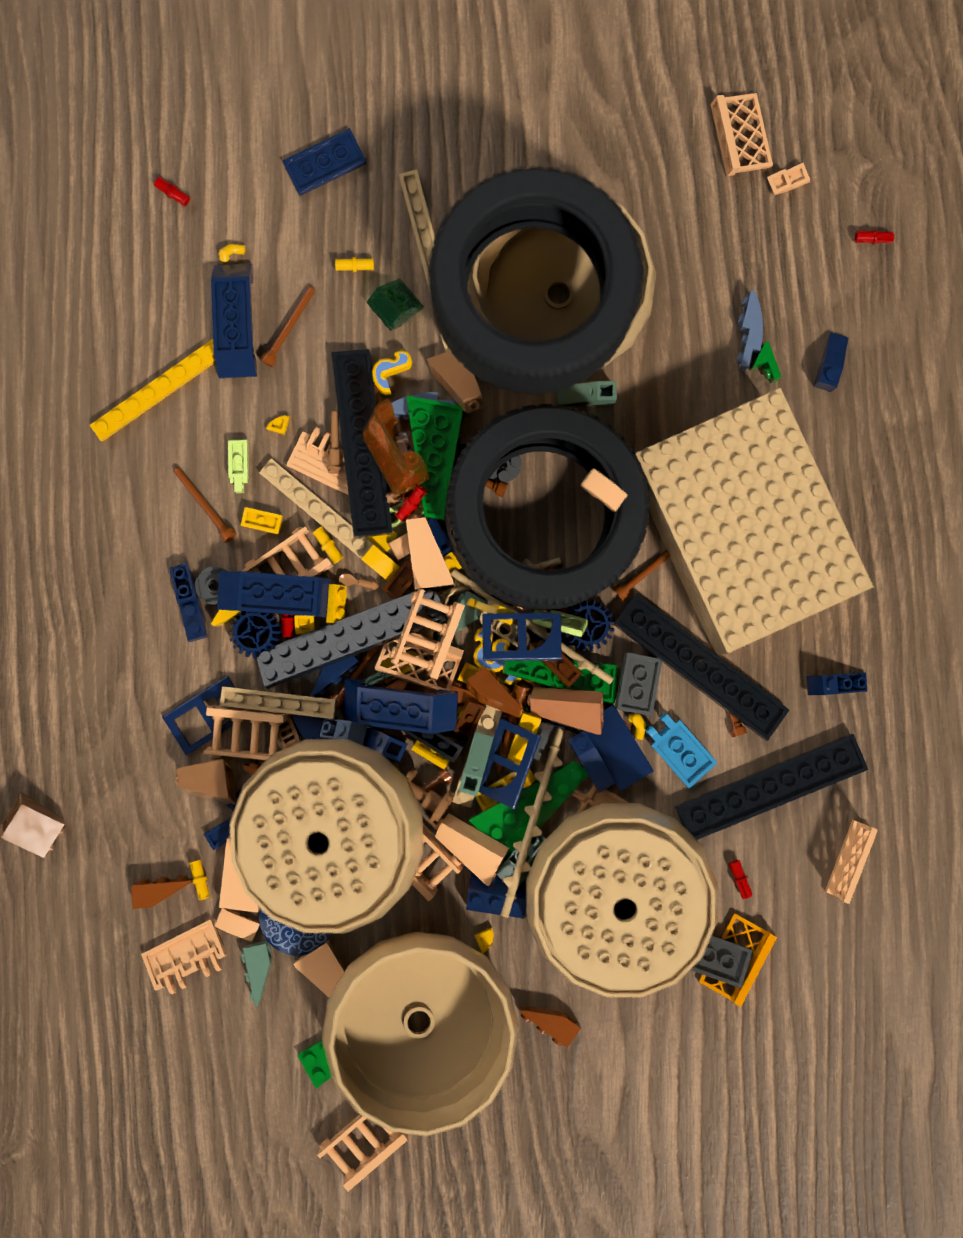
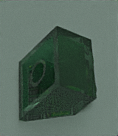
M400 278L377 287L366 302L390 331L403 326L424 307Z

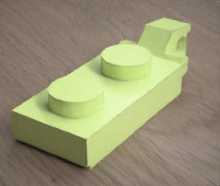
M228 440V478L230 483H234V492L244 493V483H248V440Z
M535 609L534 613H561V632L582 637L587 627L588 620L555 610L544 612ZM534 619L532 621L537 625L551 629L552 619Z

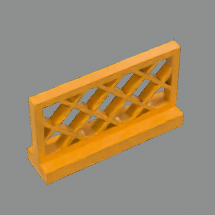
M734 913L721 939L725 940L734 937L735 943L738 944L736 936L745 933L748 935L750 944L743 947H751L753 956L750 958L742 987L735 986L731 996L724 992L722 984L725 982L719 981L710 984L704 980L706 975L703 974L698 982L741 1007L777 936ZM736 919L744 923L745 931L734 933L733 924ZM730 929H731L733 934L728 935V933H729V931H730ZM758 930L763 933L760 941L752 943L749 932Z

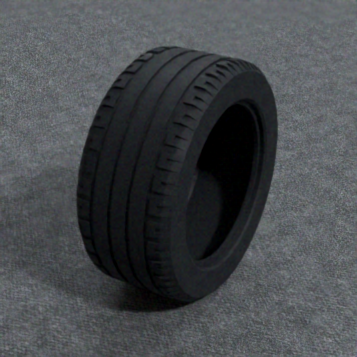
M529 166L526 169L524 167L514 168L509 172L505 170L494 174L492 178L488 177L477 183V186L470 188L464 193L462 199H458L450 208V213L445 215L440 224V229L437 230L433 247L431 248L429 288L435 322L442 335V339L454 357L463 363V366L472 374H477L478 378L487 383H493L495 387L504 390L507 388L512 392L522 393L524 391L527 394H540V392L544 391L545 393L555 392L560 388L563 390L572 387L577 382L581 383L588 379L591 374L598 372L620 348L629 331L641 298L643 287V265L641 262L643 258L641 248L638 246L635 230L631 228L632 224L627 215L622 213V208L614 199L609 198L610 195L601 187L597 188L592 181L584 177L580 178L578 174L567 170L566 172L560 171L561 169L548 167L546 169L542 168V166ZM525 228H542L555 231L570 238L583 249L594 265L598 276L600 302L595 311L582 325L556 339L527 341L502 333L482 317L472 302L467 288L469 275L482 251L504 234Z
M534 404L523 406L522 409L516 408L506 412L503 416L496 417L488 425L483 426L466 444L457 459L448 485L445 503L446 530L453 553L457 557V561L462 569L486 593L488 592L492 597L504 601L506 604L522 607L523 609H561L588 600L605 590L619 579L632 564L647 532L646 526H648L650 515L648 513L650 498L647 495L649 489L647 480L643 476L645 473L640 462L637 461V456L633 449L628 447V442L621 434L618 435L615 429L607 422L603 423L599 417L593 414L589 415L586 411L575 407L572 409L569 406L557 404V406L552 404H539V406H535ZM525 453H556L575 461L588 474L592 469H595L624 491L627 496L616 511L611 510L603 503V530L595 549L586 560L569 568L559 570L532 568L521 564L507 555L493 539L485 521L483 512L484 488L488 479L502 464Z

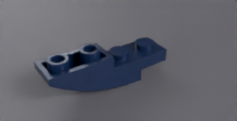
M183 563L170 567V575L176 601L180 606L187 641L193 642L207 638L206 619L200 597L195 590V581L189 564Z

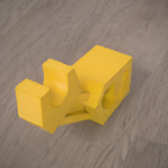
M469 598L466 604L488 613H516L493 603L490 606L473 598ZM498 620L508 625H511L513 620Z

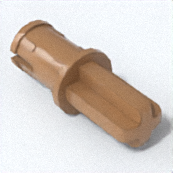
M407 488L393 489L392 492L386 494L387 502L389 504L402 503L406 497L410 496V490H407Z

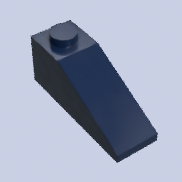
M832 332L829 333L813 387L829 392L837 388L844 366L848 337Z
M586 731L568 740L599 793L616 784Z

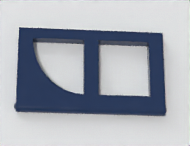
M483 613V661L561 660V613ZM552 619L551 630L545 642L538 648L527 651L526 620ZM491 620H517L518 651H491Z
M226 675L162 716L185 755L213 739L214 719H212V716H206L207 706L204 701L211 698L221 699L222 687L235 688L229 676ZM197 707L212 732L190 745L176 724L175 719ZM230 720L223 724L221 733L232 727L233 721Z
M500 718L479 792L511 809H515L541 736ZM505 729L529 740L520 764L496 753ZM493 761L517 772L512 782L501 788L485 785Z

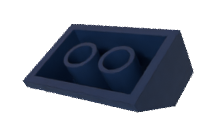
M471 871L466 910L501 915L506 899L505 894H507L509 888L497 875L491 884L487 886ZM526 879L516 890V898L513 900L509 917L524 919Z

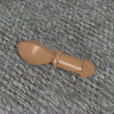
M343 573L339 576L341 584L347 586L358 584V587H366L372 590H376L379 587L376 581L364 580L362 578L356 579L349 573Z

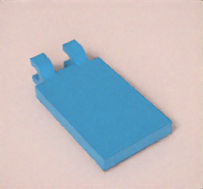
M663 713L659 717L666 725L662 731L658 733L651 725L645 729L646 733L654 740L650 745L680 780L690 788L712 769L717 762L681 720L678 719L674 722L668 714Z

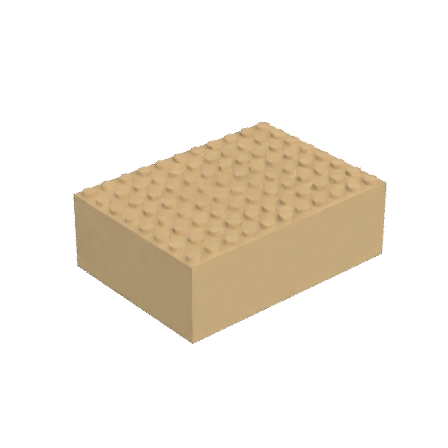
M781 388L635 453L636 459L640 462L645 473L643 476L647 480L649 489L647 495L650 498V508L648 510L666 549L670 553V558L714 653H730L873 588L872 582Z

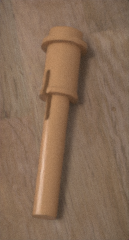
M337 411L331 412V444L328 450V466L326 467L330 474H339L342 469L340 467V450H338L339 414Z

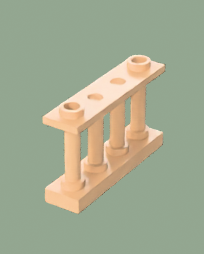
M298 527L292 532L293 535L262 557L256 561L252 559L244 565L246 568L242 571L261 573L258 567L268 562L276 574L286 575L274 558L281 551H284L299 573L298 576L318 577L333 567V564L328 558L325 560L320 558L305 536L310 532L307 527ZM297 540L301 542L315 562V567L309 571L303 567L290 548V545Z
M418 589L417 592L414 591L410 602L413 604L397 647H393L390 658H392L391 662L396 665L399 659L423 667L428 671V676L438 679L465 605L454 602L453 605L447 606L423 597L425 590ZM422 604L446 613L449 616L447 623L442 625L416 615L419 605ZM413 622L439 631L442 635L440 641L434 643L410 634ZM406 641L433 650V653H435L433 660L426 661L402 652Z
M211 705L207 708L206 716H212V719H214L212 747L204 749V754H210L209 757L212 758L230 756L267 760L272 754L277 752L279 726L287 721V714ZM224 717L231 718V721H233L231 749L220 748L221 727ZM243 719L250 720V723H252L250 751L239 750L240 728ZM262 721L269 722V725H271L269 753L258 752L259 729Z
M423 824V843L426 842L433 851L419 864L412 885L430 901L438 891L436 885L452 870L457 874L460 873L464 864L438 841L435 835ZM440 856L447 865L431 880L427 879L422 871Z
M359 1114L330 1140L327 1138L320 1144L318 1157L321 1158L328 1153L345 1174L343 1187L350 1191L408 1140L409 1134L391 1132L384 1128L389 1134L390 1140L385 1144L383 1142L380 1143L363 1121L366 1117ZM356 1127L375 1148V1153L370 1157L366 1156L348 1135ZM341 1140L360 1161V1166L355 1170L354 1168L351 1169L333 1148Z

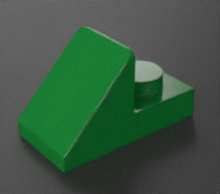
M768 341L762 345L761 351L757 354L750 371L764 366V376L766 379H769L771 384L777 382L782 376Z

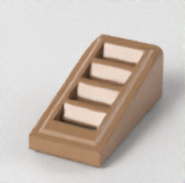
M287 714L289 725L283 728L279 727L278 739L283 749L302 741L291 714ZM291 728L292 732L283 735V731ZM294 735L295 739L286 742V738Z

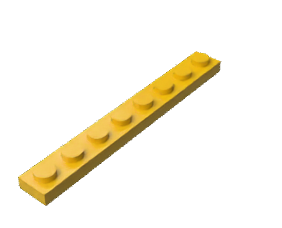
M213 339L90 424L99 440L103 442L216 363Z

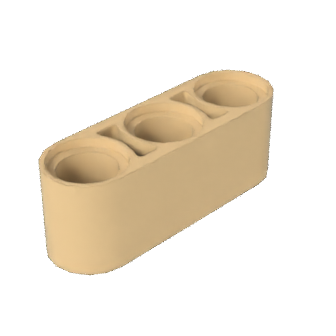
M482 612V613H481V615H480V622H481V624H482V614H483V613H488V612ZM494 620L491 623V631L518 647L516 642L517 626L512 623L510 625V632L504 635L499 630L500 626L504 623ZM526 632V637H527L526 646H527V645L529 644V642H530V636H529V634Z

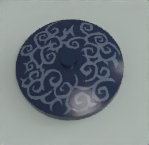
M260 908L259 922L261 931L269 944L282 953L293 956L307 955L324 945L333 934L304 933L271 919Z

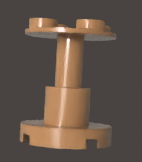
M412 769V771L408 772L406 778L411 785L416 799L422 802L421 806L433 813L429 823L436 827L439 819L443 817L456 794L451 790L444 797L432 790L428 793L413 783L418 770Z

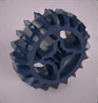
M585 600L584 606L581 603L577 604L578 609L575 606L570 607L573 613L566 612V614L576 616L580 611L584 610V618L589 620L590 623L598 624L591 627L590 633L586 627L585 633L588 641L582 640L576 635L565 634V637L570 635L573 637L569 640V643L577 641L575 648L583 644V651L586 650L587 645H589L590 651H593L594 644L597 649H600L601 645L599 642L606 645L607 641L604 638H612L608 631L614 632L615 629L610 628L609 625H612L615 621H608V618L612 617L613 614H605L609 609L608 607H605L603 610L600 609L603 604L602 602L596 607L595 600L591 601V605H588V600ZM590 610L599 613L603 621H595L591 616ZM604 626L601 636L593 640L594 629Z
M240 611L238 613L241 617L240 619L236 616L233 617L237 623H230V626L234 627V631L230 630L228 632L229 634H234V637L230 638V642H237L233 645V648L240 647L239 654L244 653L246 650L245 657H249L252 652L253 658H256V652H259V655L262 653V650L269 652V646L274 648L276 645L273 641H280V638L275 637V634H281L280 630H275L276 627L280 626V623L273 624L277 617L272 616L269 618L271 613L246 612L244 614ZM253 617L263 618L268 625L258 626ZM248 619L247 630L240 634L243 623ZM254 627L255 629L261 630L258 633H256V638L255 635H248L254 631ZM270 631L268 640L262 645V635ZM251 638L257 648L248 647L242 640Z

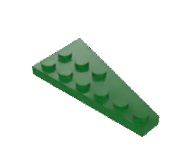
M406 396L419 485H422L427 490V493L422 498L424 517L443 520L463 409L455 404Z
M573 760L551 773L546 790L552 796V799L542 803L536 823L538 828L547 821L588 776L587 772L576 761ZM537 780L532 785L522 789L515 809H511L499 802L468 819L479 831L509 848L506 854L507 857L514 852V843L524 839L530 816L524 809L527 806L534 805L540 782Z

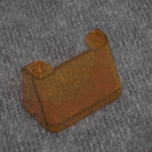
M387 398L378 403L374 408L362 432V436L391 490L396 494H402L430 478L421 456L415 451L401 455L392 439V436H394L393 427L398 421L394 415L393 406Z

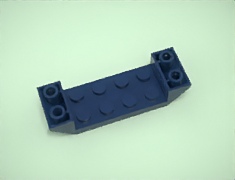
M252 264L214 265L211 276L213 345L219 379L257 377V361L253 350Z
M220 571L217 610L327 617L329 584H336V580L307 576Z
M345 679L344 716L352 722L360 725L429 734L456 730L458 692L439 689L436 694L366 686L364 685L365 680Z

